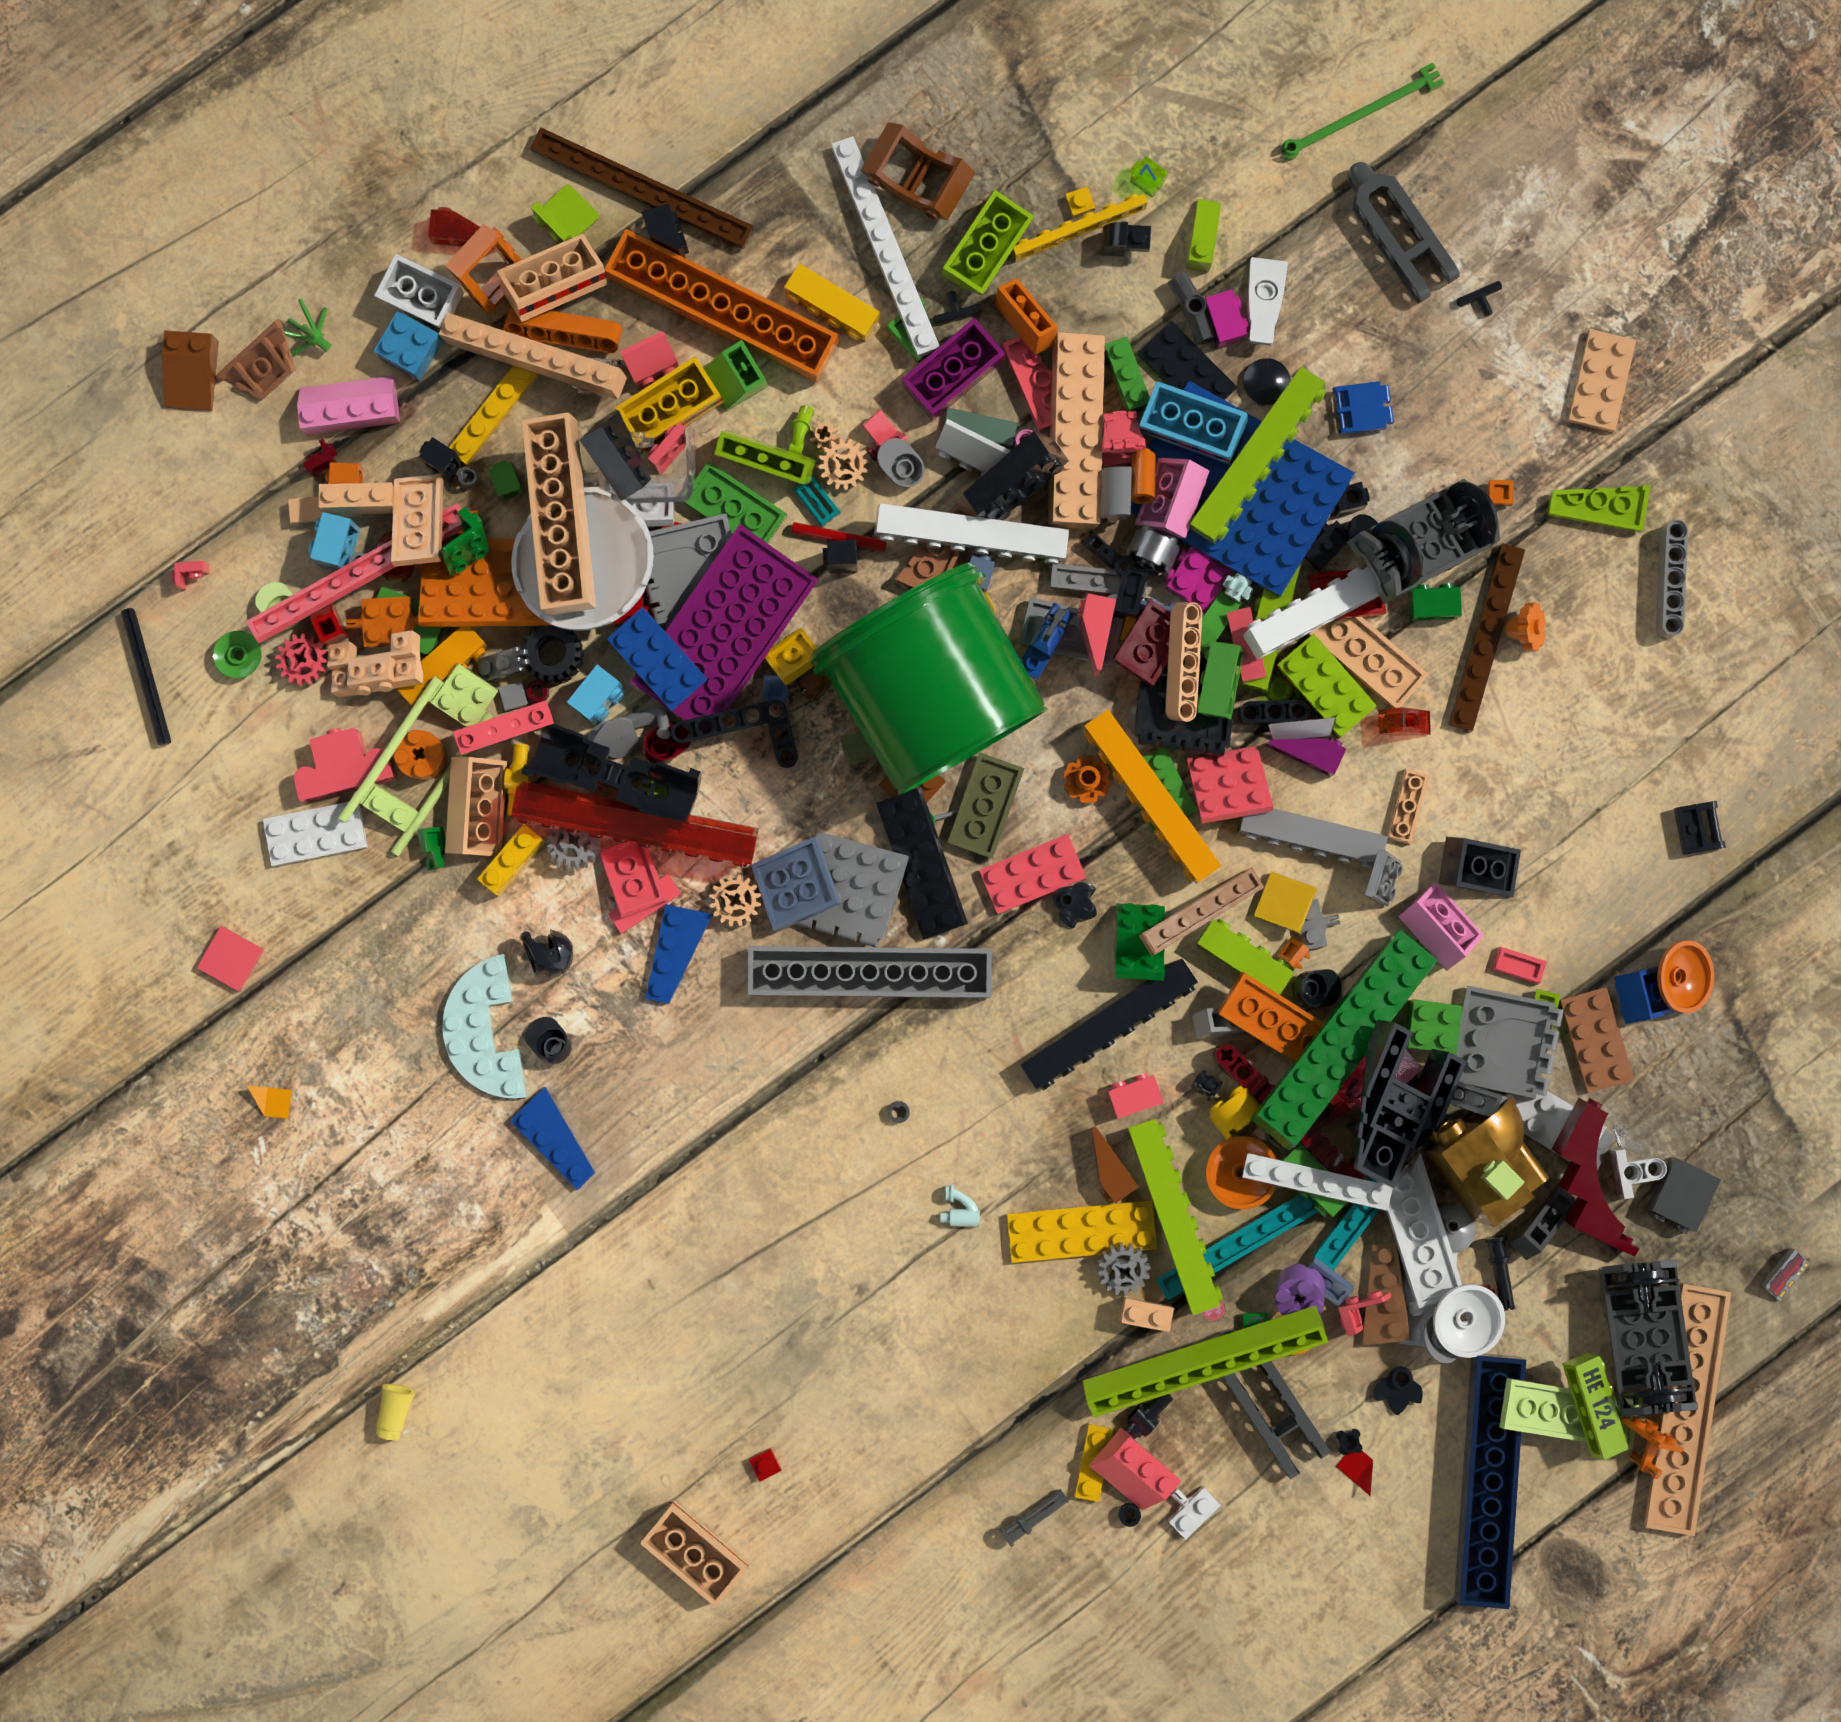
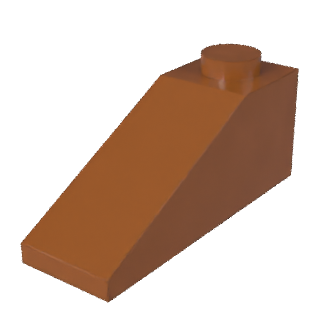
M1093 1127L1091 1133L1100 1185L1103 1187L1099 1191L1107 1202L1112 1200L1116 1204L1139 1186L1098 1128Z

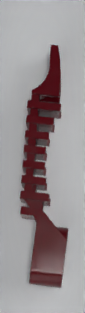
M1220 1045L1213 1051L1215 1063L1236 1084L1242 1086L1243 1089L1247 1088L1248 1092L1261 1105L1275 1085H1271L1268 1082V1078L1261 1075L1232 1045ZM1221 1050H1222L1223 1052H1224V1051H1229V1052H1230V1053L1228 1054V1057H1229L1230 1060H1223V1061H1222V1060L1220 1059V1058L1222 1057ZM1240 1066H1244L1248 1070V1076L1244 1080L1238 1078L1236 1073ZM1312 1124L1299 1144L1307 1148L1308 1152L1313 1157H1316L1329 1172L1362 1179L1364 1176L1355 1170L1354 1166L1340 1153L1337 1147L1333 1146L1330 1143L1331 1141L1324 1137L1322 1132Z

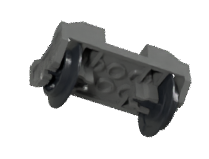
M1462 479L1377 525L1358 533L1347 543L1353 553L1366 561L1377 580L1378 595L1383 603L1386 604L1414 590L1440 573L1464 563L1500 540L1499 519L1495 505L1488 494L1475 484Z
M1677 1260L1620 1264L1599 1268L1603 1315L1607 1317L1614 1365L1611 1367L1613 1387L1620 1416L1698 1410L1695 1396L1696 1387H1694L1679 1286L1680 1279H1678ZM1627 1272V1274L1615 1275L1616 1282L1608 1285L1612 1274ZM1660 1284H1668V1285H1669V1286L1651 1287V1285H1660ZM1637 1287V1289L1608 1291V1289ZM1683 1386V1388L1666 1389V1387ZM1651 1388V1391L1622 1393V1391ZM1624 1397L1633 1398V1405H1646V1407L1631 1408Z

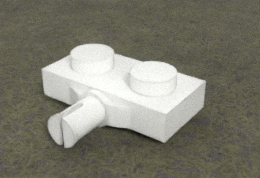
M1203 1486L1195 1494L1188 1497L1179 1488H1175L1174 1491L1180 1497L1174 1492L1170 1494L1180 1505L1168 1521L1185 1540L1221 1506Z

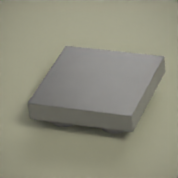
M1378 849L1365 896L1379 905L1388 907L1396 894V888L1394 887L1396 879L1400 878L1403 866L1401 860L1385 850Z

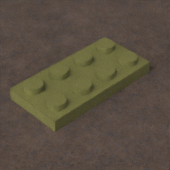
M979 752L947 844L993 859L1025 768Z

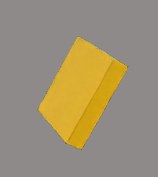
M799 628L772 647L765 656V660L786 686L815 666V664H811L810 656L817 649V646L805 631Z
M1271 871L1254 917L1300 934L1317 888Z

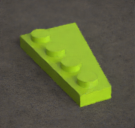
M1651 485L1553 490L1550 494L1547 516L1641 533L1644 529Z

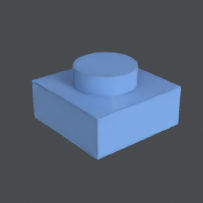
M764 675L763 701L781 700L782 702H787L788 685L785 686L778 676Z

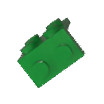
M466 506L458 511L464 533L441 549L445 567L450 576L463 572L467 566L476 560L482 559L489 552L482 520L475 512L471 513Z

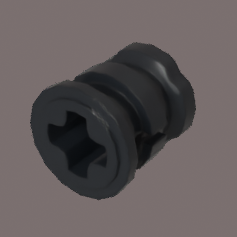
M1203 1069L1193 1081L1191 1087L1199 1089V1093L1207 1095V1101H1210L1220 1090L1223 1082H1216L1215 1077L1212 1075L1208 1076L1206 1070Z

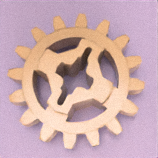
M840 437L837 438V444L832 440L828 441L830 447L822 446L821 448L824 455H817V458L822 460V463L816 465V468L823 470L819 476L821 478L827 477L825 481L827 485L834 482L833 488L838 489L840 484L843 490H848V484L856 487L857 479L860 481L864 480L861 473L868 472L863 466L869 463V460L862 457L867 452L865 450L859 451L858 449L861 444L856 442L852 445V439L849 438L846 439L845 443L843 438ZM839 448H848L843 453L838 454L835 452ZM836 458L845 460L844 463L849 469L841 468V464ZM855 458L857 459V468H855L854 464ZM828 460L831 461L830 470L828 469ZM843 474H847V475L851 476V477H849V478H847V479H844V480H839V479H838V478H840Z
M728 875L727 882L720 879L721 886H713L716 894L709 895L711 899L715 900V903L709 905L710 908L717 909L713 914L714 917L721 915L720 922L724 923L726 920H729L730 927H733L734 922H738L740 927L743 926V920L745 919L751 923L750 915H758L755 907L762 906L761 903L756 902V899L762 897L760 893H754L758 888L755 884L750 887L751 879L747 878L743 882L741 875H738L736 880L731 875ZM731 885H740L736 890H726ZM747 891L751 894V905L745 899ZM726 895L733 897L740 895L739 900L745 907L737 904L732 907V902ZM720 896L725 899L726 907L724 911L720 907ZM743 910L746 912L741 916L732 917L735 911Z

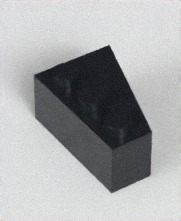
M619 410L597 422L580 439V442L621 501L642 489L651 480Z

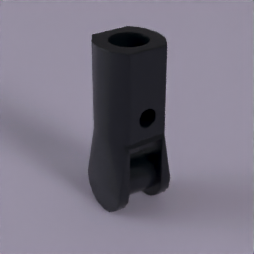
M1090 530V535L1085 540L1082 539L1081 543L1113 570L1116 561L1123 557L1094 531ZM1096 541L1102 545L1098 550L1093 547Z

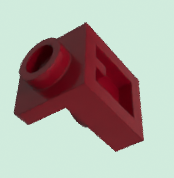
M323 438L319 440V443L324 452L312 454L307 458V461L303 462L306 471L312 477L329 469L330 462L337 463L335 456H338L336 449L332 443L328 444Z

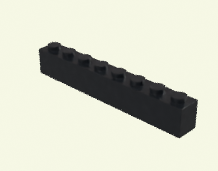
M1181 958L1165 968L1164 981L1147 980L1020 1066L1034 1088L1037 1090L1041 1087L1044 1091L1055 1083L1053 1078L1059 1074L1065 1077L1074 1071L1073 1065L1080 1060L1083 1064L1095 1057L1093 1052L1100 1047L1104 1051L1115 1043L1113 1039L1118 1035L1122 1034L1125 1037L1135 1030L1133 1025L1139 1021L1145 1024L1154 1018L1155 1014L1153 1012L1160 1007L1166 1010L1175 1004L1174 998L1182 994L1185 997L1196 990L1194 985L1198 981Z

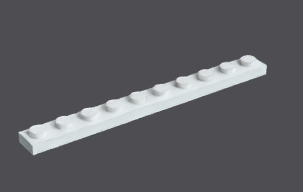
M852 136L832 143L831 149L917 358L931 354L940 347L876 190L873 185L867 182V176L860 171L864 161L855 139Z

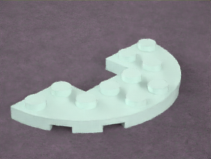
M502 954L478 963L468 970L456 983L444 1009L443 1039L453 1065L473 1086L498 1097L524 1098L527 1097L520 1049L496 1053L489 1006L513 1002L506 954Z

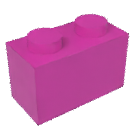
M1233 289L1205 297L1206 309L1216 334V339L1214 340L1217 348L1245 340L1249 326L1246 318L1241 316V301L1238 295H1234Z

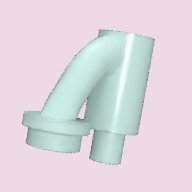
M954 1184L946 1186V1200L954 1202V1199H957L966 1209H950V1213H940V1222H950V1226L979 1227L980 1210H978L975 1202L959 1190L954 1189Z

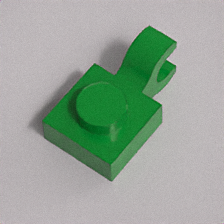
M443 826L419 829L418 836L421 853H428L426 859L427 870L443 868L444 859L441 852L445 851L446 843Z

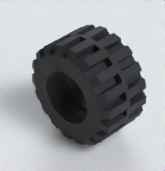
M547 625L537 628L532 627L529 630L531 633L529 635L525 634L523 638L525 642L521 644V650L527 649L529 655L522 657V659L530 660V664L525 667L537 680L544 681L547 684H562L564 680H571L573 674L577 675L579 672L577 669L579 666L582 667L583 664L582 657H584V651L582 650L583 645L579 637L573 630ZM551 640L561 641L566 647V654L563 660L553 666L544 665L539 658L542 646Z

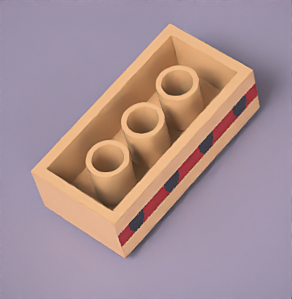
M584 234L497 271L501 290L521 322L607 285L604 265Z
M675 1500L640 1542L644 1548L715 1608L749 1566L745 1559Z

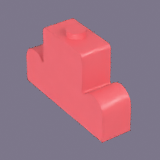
M341 728L328 730L327 735L310 739L316 768L303 766L295 772L294 782L299 801L307 803L358 790L384 750L373 748L366 753L362 733L355 728L342 731ZM392 757L374 782L375 784L397 780Z

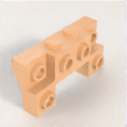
M413 630L391 634L390 652L357 657V646L350 641L329 645L327 667L332 670L331 693L341 698L358 694L370 695L371 692L376 691L389 692L394 688L423 684V670L420 662V635Z

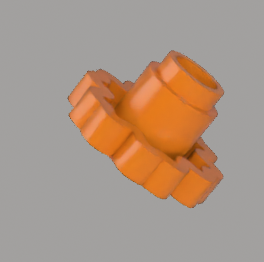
M1536 602L1525 603V606L1520 609L1519 616H1513L1512 619H1508L1506 622L1507 636L1514 640H1520V643H1523L1524 650L1528 652L1539 651V648L1543 647L1546 638L1544 630L1546 620L1544 612L1541 611L1540 604Z
M1092 755L1079 756L1076 763L1070 762L1063 773V778L1067 781L1064 785V790L1071 799L1079 798L1082 804H1094L1098 796L1104 797L1107 795L1108 789L1111 787V781L1107 777L1111 771L1101 760L1096 762Z

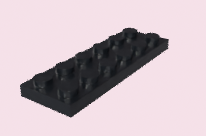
M918 787L902 795H896L876 803L892 851L909 857L902 880L923 940L967 925L968 922L922 788Z

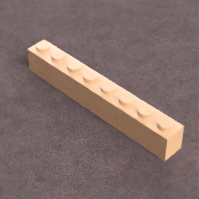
M446 314L439 332L441 338L448 345L615 399H619L627 379L618 367L454 314Z

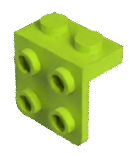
M569 184L563 186L545 205L542 206L536 201L531 206L534 214L533 220L541 228L545 226L550 231L549 236L557 244L584 234L599 219L598 212Z

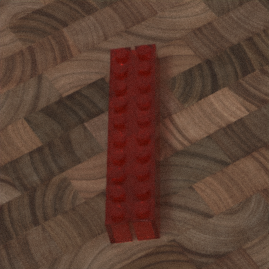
M522 781L516 788L511 817L517 818L516 821L519 823L531 824V821L541 823L540 826L544 828L555 829V826L565 828V831L578 834L579 831L588 832L589 836L594 838H603V836L613 837V841L619 843H627V840L637 842V846L651 848V845L661 847L660 850L674 853L675 850L684 851V854L690 857H699V855L709 856L708 859L714 862H723V859L733 861V865L746 867L747 864L752 865L759 828L691 814L687 822L640 812L639 808L622 803L616 799Z

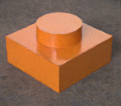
M1489 480L1488 496L1494 505L1512 506L1514 480Z

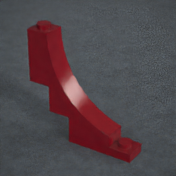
M1578 1097L1551 1149L1560 1156L1570 1160L1558 1186L1577 1196L1565 1221L1572 1227L1635 1257L1640 1248L1632 1243L1633 1238L1623 1233L1625 1226L1609 1208L1598 1178L1597 1149L1599 1137L1609 1113L1602 1110L1603 1104L1589 1098L1585 1101Z

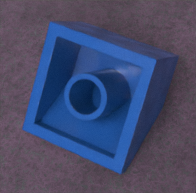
M1658 967L1614 977L1615 990L1619 995L1620 1011L1624 1017L1625 1024L1649 1020L1675 1012L1667 1006L1660 994L1657 982Z

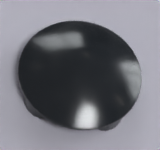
M1263 358L1253 362L1247 368L1243 377L1244 389L1247 395L1260 406L1275 404L1291 381L1287 368L1281 362L1271 358Z

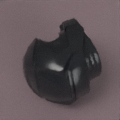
M550 929V934H548L549 949H546L541 943H537L532 939L528 931L520 934L519 938L523 942L524 950L536 976L545 973L549 978H556L569 970L573 961V944L566 935Z

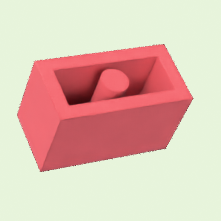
M1146 1072L1134 1076V1082L1125 1084L1123 1080L1111 1084L1112 1089L1108 1090L1107 1093L1116 1119L1164 1103L1154 1075L1148 1076Z

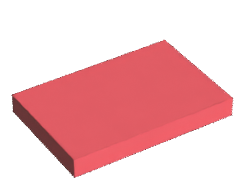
M644 835L599 851L603 868L622 919L667 902Z

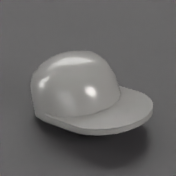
M893 438L885 441L880 446L877 454L878 463L895 484L906 488L915 486L921 481L925 471L924 462L906 441Z

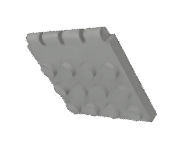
M727 514L650 531L654 554L650 579L653 578L654 583L647 584L646 592L649 604L659 602V607L651 608L653 619L658 624L664 623L665 627L670 625L731 537Z
M817 831L816 838L819 840L841 904L795 925L812 929L814 922L817 921L815 931L833 936L836 933L837 927H839L837 936L857 942L861 933V944L877 948L879 940H885L909 857Z
M1467 985L1461 1014L1457 1054H1454L1467 1061L1459 1081L1472 1086L1536 1099L1537 1094L1547 1096L1550 1079L1540 1076L1541 1073L1551 1075L1555 1055L1546 1054L1545 1051L1546 1049L1556 1051L1559 1031L1550 1030V1026L1561 1027L1564 1010L1554 1008L1555 1003Z

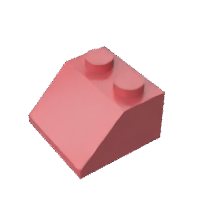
M664 331L620 351L637 389L648 387L655 380L679 367Z

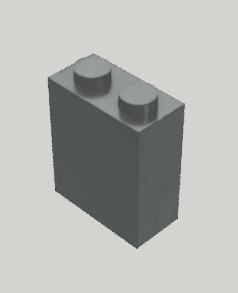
M1670 1157L1666 1165L1667 1172L1659 1180L1646 1210L1652 1212L1651 1217L1665 1223L1668 1220L1674 1223L1673 1228L1685 1234L1688 1233V1230L1697 1232L1721 1179L1678 1158Z

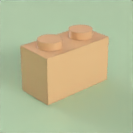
M1123 1296L1119 1321L1124 1324L1170 1332L1174 1307L1172 1305Z

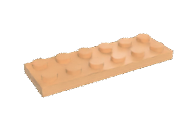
M1361 616L1351 619L1333 620L1307 634L1309 637L1315 634L1340 664L1395 711L1400 709L1429 675Z

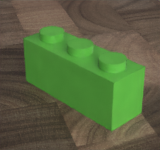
M1128 337L1106 343L1104 357L1124 410L1127 413L1128 411H1136L1137 414L1145 411L1150 396Z
M1211 641V645L1207 647L1205 653V661H1207L1206 671L1203 670L1200 683L1203 686L1201 694H1198V713L1231 720L1245 650L1243 647Z
M1301 1144L1283 1160L1284 1162L1328 1171ZM1298 1191L1306 1200L1310 1197L1316 1203L1314 1208L1323 1217L1327 1215L1330 1218L1333 1217L1347 1203L1337 1199Z

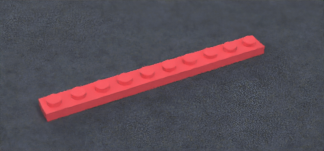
M458 503L443 511L442 541L462 530L458 511L461 508ZM392 540L247 620L246 622L257 642L261 643L395 568L391 562Z

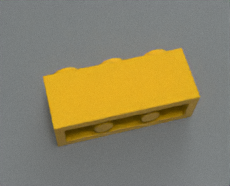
M523 824L477 880L495 895L501 896L544 845L546 840L529 826Z

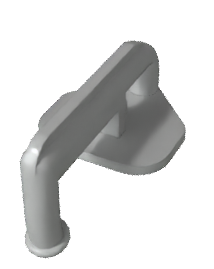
M655 707L606 721L590 731L588 740L609 747L610 752L608 756L622 758L632 755L640 748L635 728L658 722V737L668 739L671 736L667 712L663 707Z

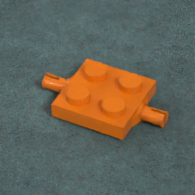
M409 596L361 599L362 613L360 619H346V623L351 624L346 625L347 629L361 628L364 647L391 646V634L414 631L415 625H419L418 616H414L411 609V597Z

